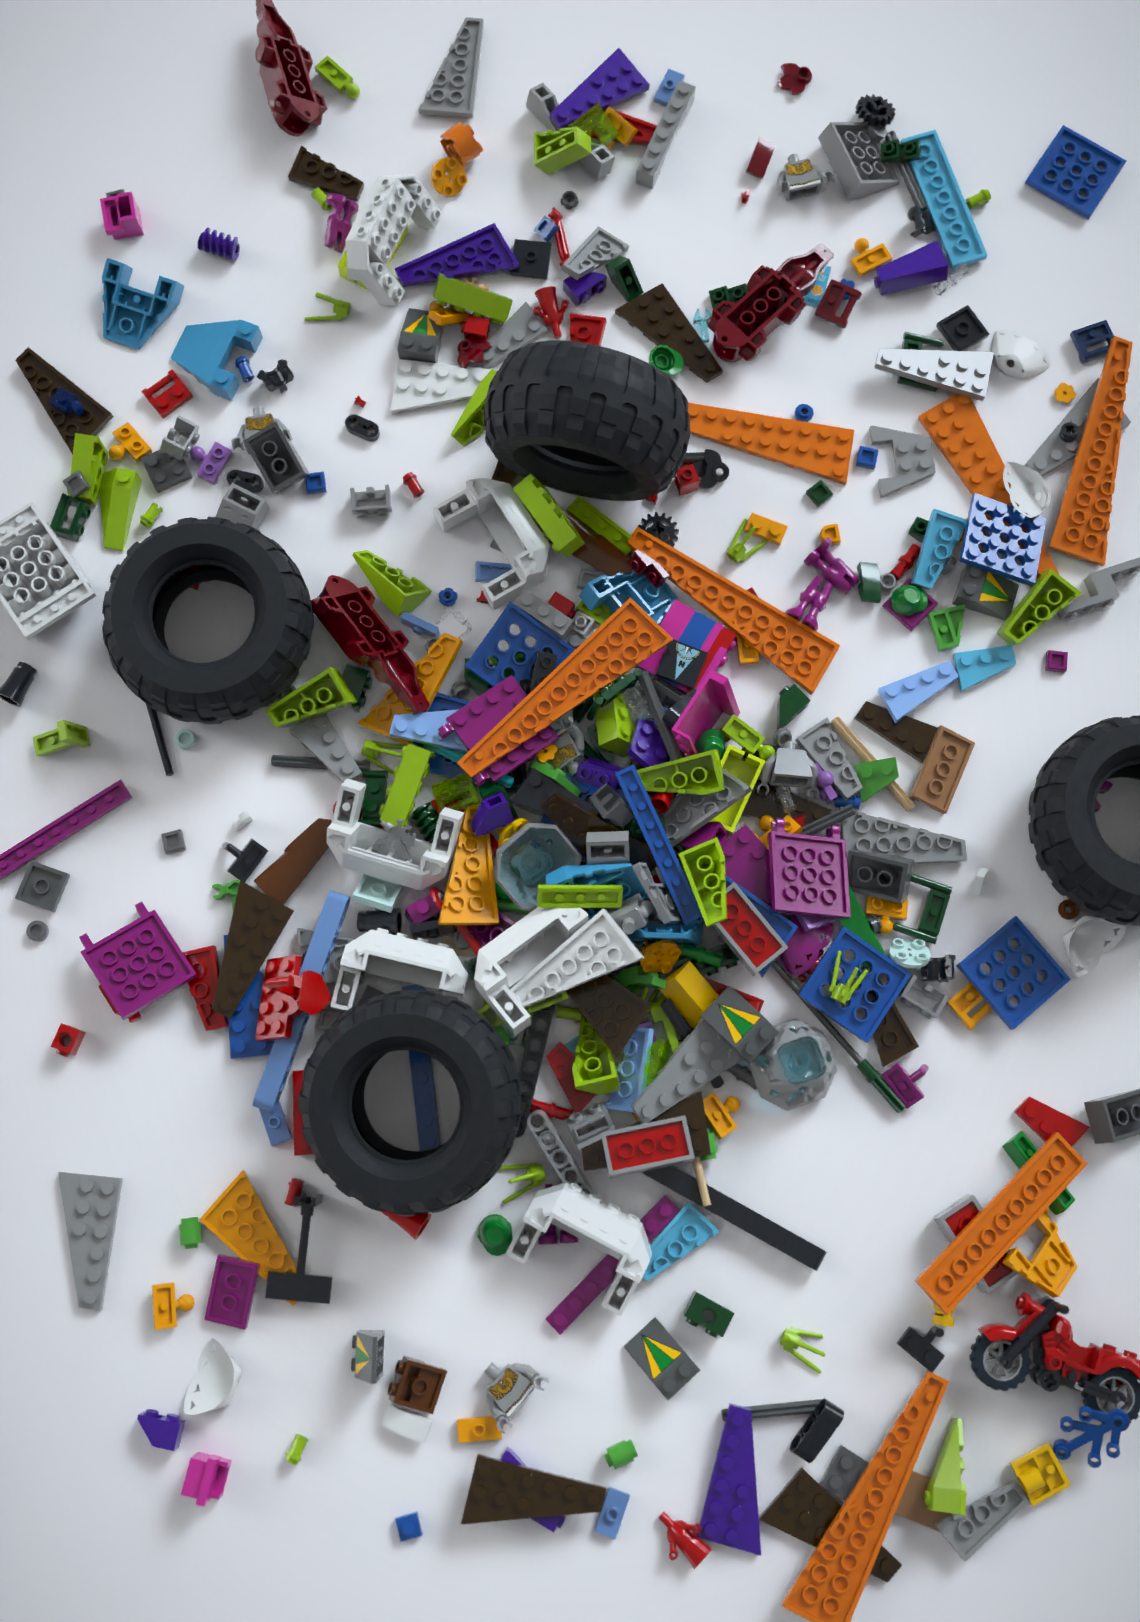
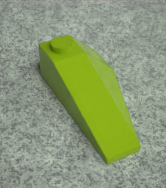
M368 550L353 552L352 556L383 603L397 616L402 615L403 612L411 613L431 594L432 590L415 577L410 579L402 574L403 570L387 566V561Z

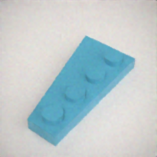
M938 509L931 511L912 578V585L927 590L932 589L944 568L945 562L951 556L953 548L959 542L966 527L967 519Z
M687 1202L650 1244L652 1251L651 1259L643 1278L648 1282L720 1231L693 1205Z

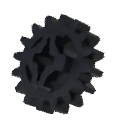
M866 94L865 97L861 96L860 100H858L855 113L859 114L858 118L864 119V123L868 122L869 126L875 124L879 128V125L885 127L886 124H891L896 114V109L892 107V103H887L888 99L883 100L882 96L876 97L872 94L870 97Z
M655 512L654 517L647 514V520L642 518V525H638L639 528L658 538L655 532L657 527V531L661 534L659 540L664 541L669 538L665 543L673 548L675 546L674 542L678 541V536L676 535H678L679 529H674L677 526V522L671 523L672 517L665 518L664 512L661 516H658V513Z

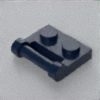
M1103 320L1072 331L1070 337L1079 354L1080 362L1084 364L1089 362L1090 359L1107 354L1114 334L1107 320ZM1105 341L1108 343L1107 346L1090 352L1086 349Z

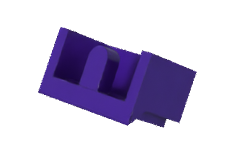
M589 756L587 761L579 763L574 780L596 788H600L607 783L614 791H617V789H620V784L615 773L624 768Z

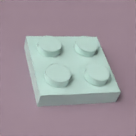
M364 874L353 893L352 901L391 913L404 886Z

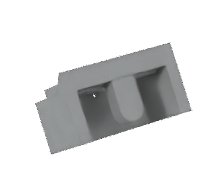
M178 415L174 428L171 427L167 438H163L159 453H167L180 461L184 456L188 457L192 450L191 444L196 445L200 435L197 433L200 426ZM180 435L188 438L184 446L176 443Z
M385 485V490H374V487H367L366 491L355 492L354 488H350L352 512L358 518H366L369 514L374 513L377 516H386L388 512H392L389 485ZM386 499V505L358 507L359 501Z
M915 975L910 976L899 994V997L903 998L901 1001L903 1004L910 1008L913 1005L921 1009L919 1013L928 1019L931 1016L937 1018L950 997L935 990L930 984L917 979ZM911 986L937 1001L933 1010L907 995Z
M603 1102L592 1104L588 1109L573 1113L569 1118L565 1119L578 1150L601 1140L602 1132L616 1130ZM603 1117L605 1118L607 1124L598 1128L590 1127L588 1133L580 1137L578 1136L576 1130Z

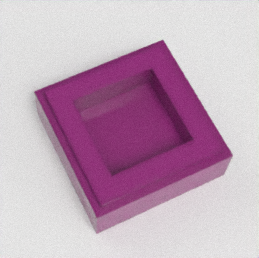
M1048 650L1046 652L1045 671L1065 673L1067 671L1068 652Z

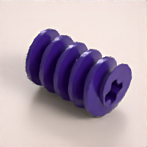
M209 227L200 234L197 243L199 250H204L207 253L211 252L213 255L217 254L219 257L232 259V261L238 259L240 253L238 237L235 236L233 241H231L230 234L226 238H224V232H220L219 236H217V230H213L212 234H210L211 229Z

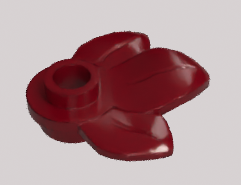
M795 63L782 64L781 69L784 76L778 80L777 86L783 90L790 89L792 95L800 94L804 91L805 85L811 82L812 73L809 68L799 67Z
M472 339L462 340L457 347L459 352L457 358L458 365L461 368H467L470 362L484 364V351L492 348L490 342L485 339L474 341Z

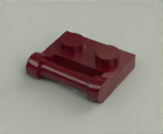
M831 279L815 311V315L844 329L848 324L847 319L862 293ZM845 294L850 296L841 317L836 316Z

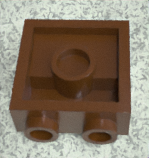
M403 1355L402 1361L398 1360L395 1366V1373L397 1374L395 1382H391L388 1386L387 1394L390 1395L389 1400L394 1404L433 1414L447 1370Z

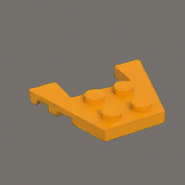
M1047 1208L1034 1222L1044 1233L1045 1238L1030 1261L1016 1247L1009 1251L1003 1263L1055 1298L1061 1295L1078 1267L1065 1241L1062 1242L1058 1236V1227L1055 1222H1051L1047 1214L1050 1211Z

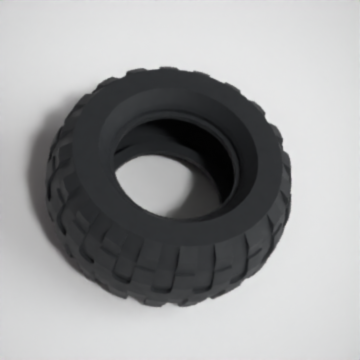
M560 340L535 342L510 352L492 379L484 408L485 442L498 461L505 467L525 478L531 473L544 486L578 496L601 500H644L666 490L685 459L690 438L688 400L678 385L667 374L629 354L583 342Z
M219 517L179 519L176 524L168 527L162 525L150 531L151 535L141 543L136 541L126 551L127 557L121 565L117 564L110 578L109 590L105 592L102 614L104 615L102 625L104 644L108 649L113 668L127 687L151 708L184 722L220 724L231 719L240 720L251 716L254 711L261 707H267L279 698V694L286 687H290L298 677L299 669L310 652L311 636L314 628V615L309 590L298 567L276 541L266 537L256 528L243 523L235 524L228 519ZM198 565L196 573L180 579L189 567ZM206 581H225L246 590L254 601V622L247 639L235 652L221 660L208 663L186 661L170 653L165 640V620L171 605L181 593L196 584Z
M1132 715L1129 718H1107L1085 727L1064 741L1051 754L1039 770L1035 787L1029 798L1028 811L1031 817L1028 829L1030 842L1034 844L1037 853L1035 856L1041 871L1045 870L1048 877L1052 880L1051 885L1059 894L1067 896L1075 903L1076 907L1090 915L1101 916V918H1105L1106 921L1114 924L1140 926V864L1124 859L1108 846L1099 832L1095 818L1096 798L1105 780L1118 777L1140 780V715Z
M399 990L377 995L341 1014L316 1042V1047L305 1064L302 1090L299 1092V1111L302 1113L303 1136L306 1144L310 1145L316 1159L314 1161L323 1174L326 1173L336 1183L335 1187L349 1198H356L364 1206L379 1212L388 1211L401 1216L441 1212L476 1194L497 1173L512 1149L521 1121L522 1088L520 1077L517 1074L511 1050L497 1033V1029L489 1020L482 1017L466 1003L426 990ZM397 1050L418 1051L437 1060L450 1073L458 1090L460 1110L457 1125L447 1142L430 1150L408 1151L391 1145L374 1130L366 1114L364 1090L372 1068L385 1054Z

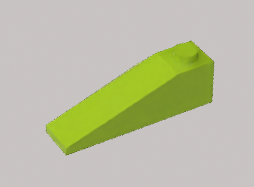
M493 368L479 383L450 434L462 446L480 436L485 429L484 408L489 385L497 372Z
M115 468L103 474L99 494L104 548L124 551L142 483L137 471Z
M717 749L637 770L646 791L706 795L725 790L723 769Z
M716 837L678 853L707 927L727 919L725 855Z
M582 1013L578 1046H576L575 1050L576 1057L572 1066L575 1088L599 1095L619 1091L621 1088L614 1055Z
M951 1419L928 1484V1490L924 1493V1502L928 1510L965 1515L966 1483L961 1482V1475L965 1470V1462L960 1457V1452H962L964 1447L962 1419Z

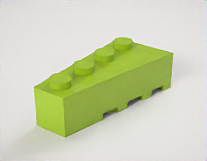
M531 473L513 488L524 503V507L533 515L535 523L543 529V535L549 541H552L553 544L551 546L558 555L562 553L567 558L585 543L548 489Z

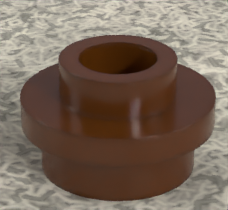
M1067 899L1059 904L1058 913L1063 919L1072 920L1077 917L1079 908L1074 905L1075 903L1072 900ZM1066 906L1071 909L1070 913L1065 911Z

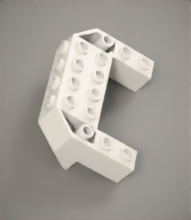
M391 174L377 176L346 238L347 278L349 280L361 281L380 305L398 306L405 292L386 266L410 217L418 228L436 229L443 215L416 175Z
M477 478L466 481L465 490L434 506L433 513L444 532L478 514L513 569L483 585L484 596L493 610L518 597L524 589L530 590L544 582L550 559L551 545L548 539L543 536L540 527L534 522L529 510L524 507L521 499L509 483L487 478Z
M346 779L340 785L333 821L327 828L326 833L327 844L342 868L416 890H422L445 878L451 868L464 812L444 807L439 814L433 842L429 843L415 839L414 847L411 846L408 849L406 846L407 852L411 857L410 861L405 858H400L399 854L395 853L394 843L391 845L379 844L380 849L378 851L372 849L373 844L378 839L387 838L390 833L384 829L358 822L367 784Z
M537 907L478 950L474 976L476 989L514 1037L531 1025V1016L509 989L589 921V915L583 909Z
M377 928V930L366 932L345 946L330 1007L347 1011L354 1006L362 972L440 990L442 995L460 1001L463 998L468 973L454 950L449 948L450 945L437 943V945L429 944L427 939L417 938V940L409 939V935L397 933L396 936L389 934V930Z
M566 1182L537 1191L506 1255L525 1265L541 1231L546 1233L551 1223L619 1260L616 1268L617 1274L604 1297L602 1307L621 1317L637 1284L640 1283L646 1271L652 1251L643 1223L640 1222L637 1216L630 1213L627 1215L621 1212L618 1206L602 1202L601 1198L596 1194H587L582 1191L579 1185Z

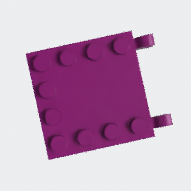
M511 675L447 717L446 722L448 724L441 726L438 729V734L443 740L455 732L467 750L470 751L527 694ZM549 725L483 770V772L475 775V784L480 787L489 779L493 784L559 740L558 734Z
M776 818V822L772 821V831L768 833L772 912L849 919L851 913L846 840L840 839V825H831V828L826 829L827 837L787 833L784 829L785 820L783 818Z
M744 824L721 847L725 855V873L730 879L771 907L769 850L749 827ZM718 935L717 938L723 943L724 940Z
M142 901L134 905L140 918L93 944L87 933L79 937L85 948L81 951L83 958L123 1021L197 977L196 972L155 909L148 912Z

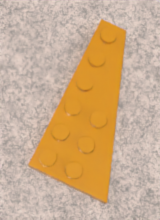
M443 633L428 649V653L414 664L419 685L430 706L463 644L461 639ZM390 688L384 695V699L377 706L374 705L370 709L371 712L364 719L362 718L358 724L404 745L411 744L412 741L389 735L394 715L413 713V709L407 707V704L403 703L394 693L393 689Z
M468 805L464 810L438 925H497L499 923L490 832L476 837L469 825L479 807L476 805Z
M242 1170L199 1220L242 1260L259 1263L258 1275L266 1282L268 1271L296 1273L297 1266L246 1172ZM287 1300L292 1306L298 1302Z

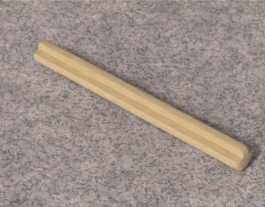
M836 717L831 721L830 725L863 762L877 760L840 717ZM895 780L885 787L905 811L908 812L915 807L914 801Z

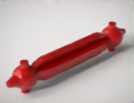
M553 207L548 217L559 227L554 236L559 257L562 261L559 265L562 267L570 257L563 224L560 220L563 216Z

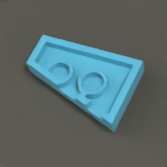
M1012 645L953 654L955 670L959 676L960 693L1016 664Z

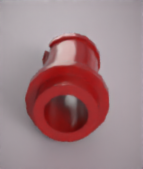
M409 472L403 476V484L408 486L414 498H418L425 491L417 481L416 474Z
M292 1178L291 1182H288L290 1186L284 1203L297 1207L294 1205V1198L301 1193L305 1185H303V1180Z

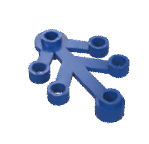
M1088 1406L1079 1408V1418L1081 1421L1073 1420L1069 1416H1064L1060 1419V1428L1064 1432H1071L1074 1429L1085 1433L1070 1441L1064 1439L1056 1440L1053 1444L1054 1454L1058 1459L1066 1460L1071 1456L1072 1451L1092 1441L1091 1452L1087 1456L1088 1465L1092 1468H1098L1101 1465L1100 1451L1103 1435L1111 1431L1110 1442L1106 1445V1453L1111 1458H1117L1120 1455L1119 1440L1121 1432L1127 1430L1130 1425L1129 1416L1121 1409H1113L1109 1413L1092 1410ZM1083 1412H1087V1413H1089L1090 1415L1084 1416V1415H1082V1413H1083ZM1092 1419H1095L1098 1421H1102L1104 1423L1100 1425H1094L1085 1422H1090ZM1115 1420H1121L1122 1422H1121V1423H1116V1422H1114V1421H1115ZM1064 1422H1068V1423H1070L1071 1425H1070V1426H1065L1063 1423H1064ZM1115 1448L1117 1449V1451L1112 1452L1109 1449ZM1064 1450L1066 1453H1060L1058 1451ZM1096 1458L1098 1459V1461L1093 1462L1090 1459Z

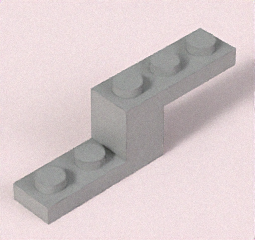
M1140 557L1090 573L1083 580L1090 598L1068 604L1057 612L1059 620L1064 618L1071 620L1076 618L1079 613L1085 612V614H1089L1097 610L1096 608L1103 606V608L1114 605V601L1120 596L1114 581L1123 578V575L1126 574L1135 575L1139 573Z
M524 589L513 603L574 648L573 651L586 640L585 637L572 630L574 620L527 589Z

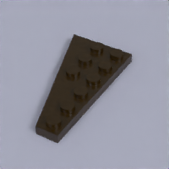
M663 283L615 309L616 315L622 316L628 321L629 325L635 326L643 332V335L657 346L667 345L683 357L684 364L689 367V370L704 382L708 383L723 374L722 368Z
M29 347L15 360L72 455L75 433L96 436L113 418L111 412Z
M557 792L540 806L586 857L587 832L625 831L607 820L600 819L593 812L584 810L577 803ZM629 833L630 863L632 866L638 862L646 863L649 871H653L657 865L647 843L641 842Z
M241 880L212 1005L214 1011L231 1019L294 910Z
M606 974L566 990L616 1058L619 1057L652 1007L651 1004Z
M702 1091L681 1100L650 1121L655 1122L685 1115L694 1157L711 1155ZM638 1121L627 1127L640 1125L641 1123ZM602 1139L581 1149L584 1171L608 1168Z
M478 1454L461 1524L601 1512L607 1488Z
M801 1467L762 1512L759 1520L817 1547L842 1506ZM881 1546L870 1574L889 1582L902 1564L884 1546Z

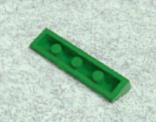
M849 885L851 917L849 919H839L842 926L886 956ZM868 962L862 963L865 969L870 967Z
M1023 1131L1017 1133L1002 1146L1019 1169L1037 1151ZM1065 1188L1048 1207L1053 1214L1058 1215L1066 1211L1075 1201V1198Z

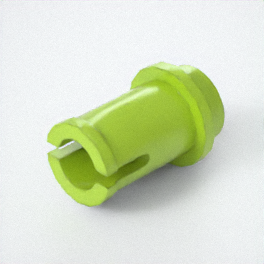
M315 188L311 197L321 205L323 210H332L333 207L326 202L327 195L320 188Z
M981 189L979 193L966 198L968 209L972 210L983 203L987 204L991 200V194L988 189Z
M154 502L147 512L140 516V523L146 528L154 526L153 522L163 511L161 507L157 508L159 505Z
M558 1005L556 1018L574 1020V1023L581 1021L582 1012L578 1007L572 1008Z
M296 1434L289 1452L285 1453V1461L294 1465L301 1462L302 1459L300 1457L309 1439Z

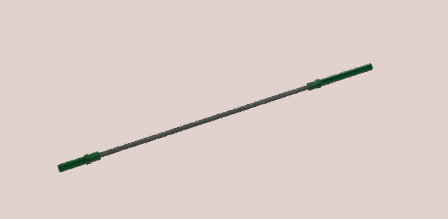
M584 740V757L588 759L590 756L602 760ZM674 846L673 850L677 856V859L682 864L680 856L678 854L681 852L676 848V846ZM775 960L771 966L797 995L801 988ZM799 997L858 1064L856 1067L866 1077V1080L877 1089L897 1113L902 1112L906 1106L880 1076L878 1070H875L866 1058L863 1060L822 1012Z

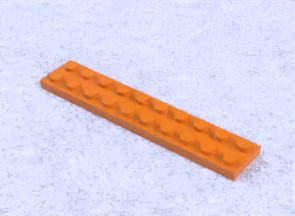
M1058 1132L1053 1133L915 1280L916 1284L945 1315H948L1087 1165L1085 1160Z

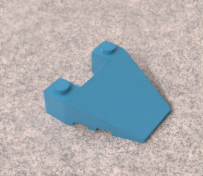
M107 258L102 274L104 294H102V301L104 302L103 338L140 350L180 304L185 286L159 275L154 294L130 287L128 285L133 268Z
M242 319L187 325L170 358L188 374L190 373L199 383L206 386L214 395L232 401L240 385L236 375L225 371L224 368L235 346L256 353L263 336L259 326Z
M632 571L630 574L617 573L615 576L608 577L607 575H601L588 582L579 595L590 611L605 604L612 613L618 610L631 597L657 624L661 622L674 600L678 598L665 582L656 589L645 574L639 577L635 571Z
M631 863L562 866L545 875L547 885H622V901L640 893L644 901L649 898ZM588 908L589 920L603 908Z
M701 917L686 925L684 923L675 925L647 923L632 934H628L627 937L633 944H636V942L645 943V940L651 943L670 940L676 944L686 943L697 947L698 944H703L704 920Z

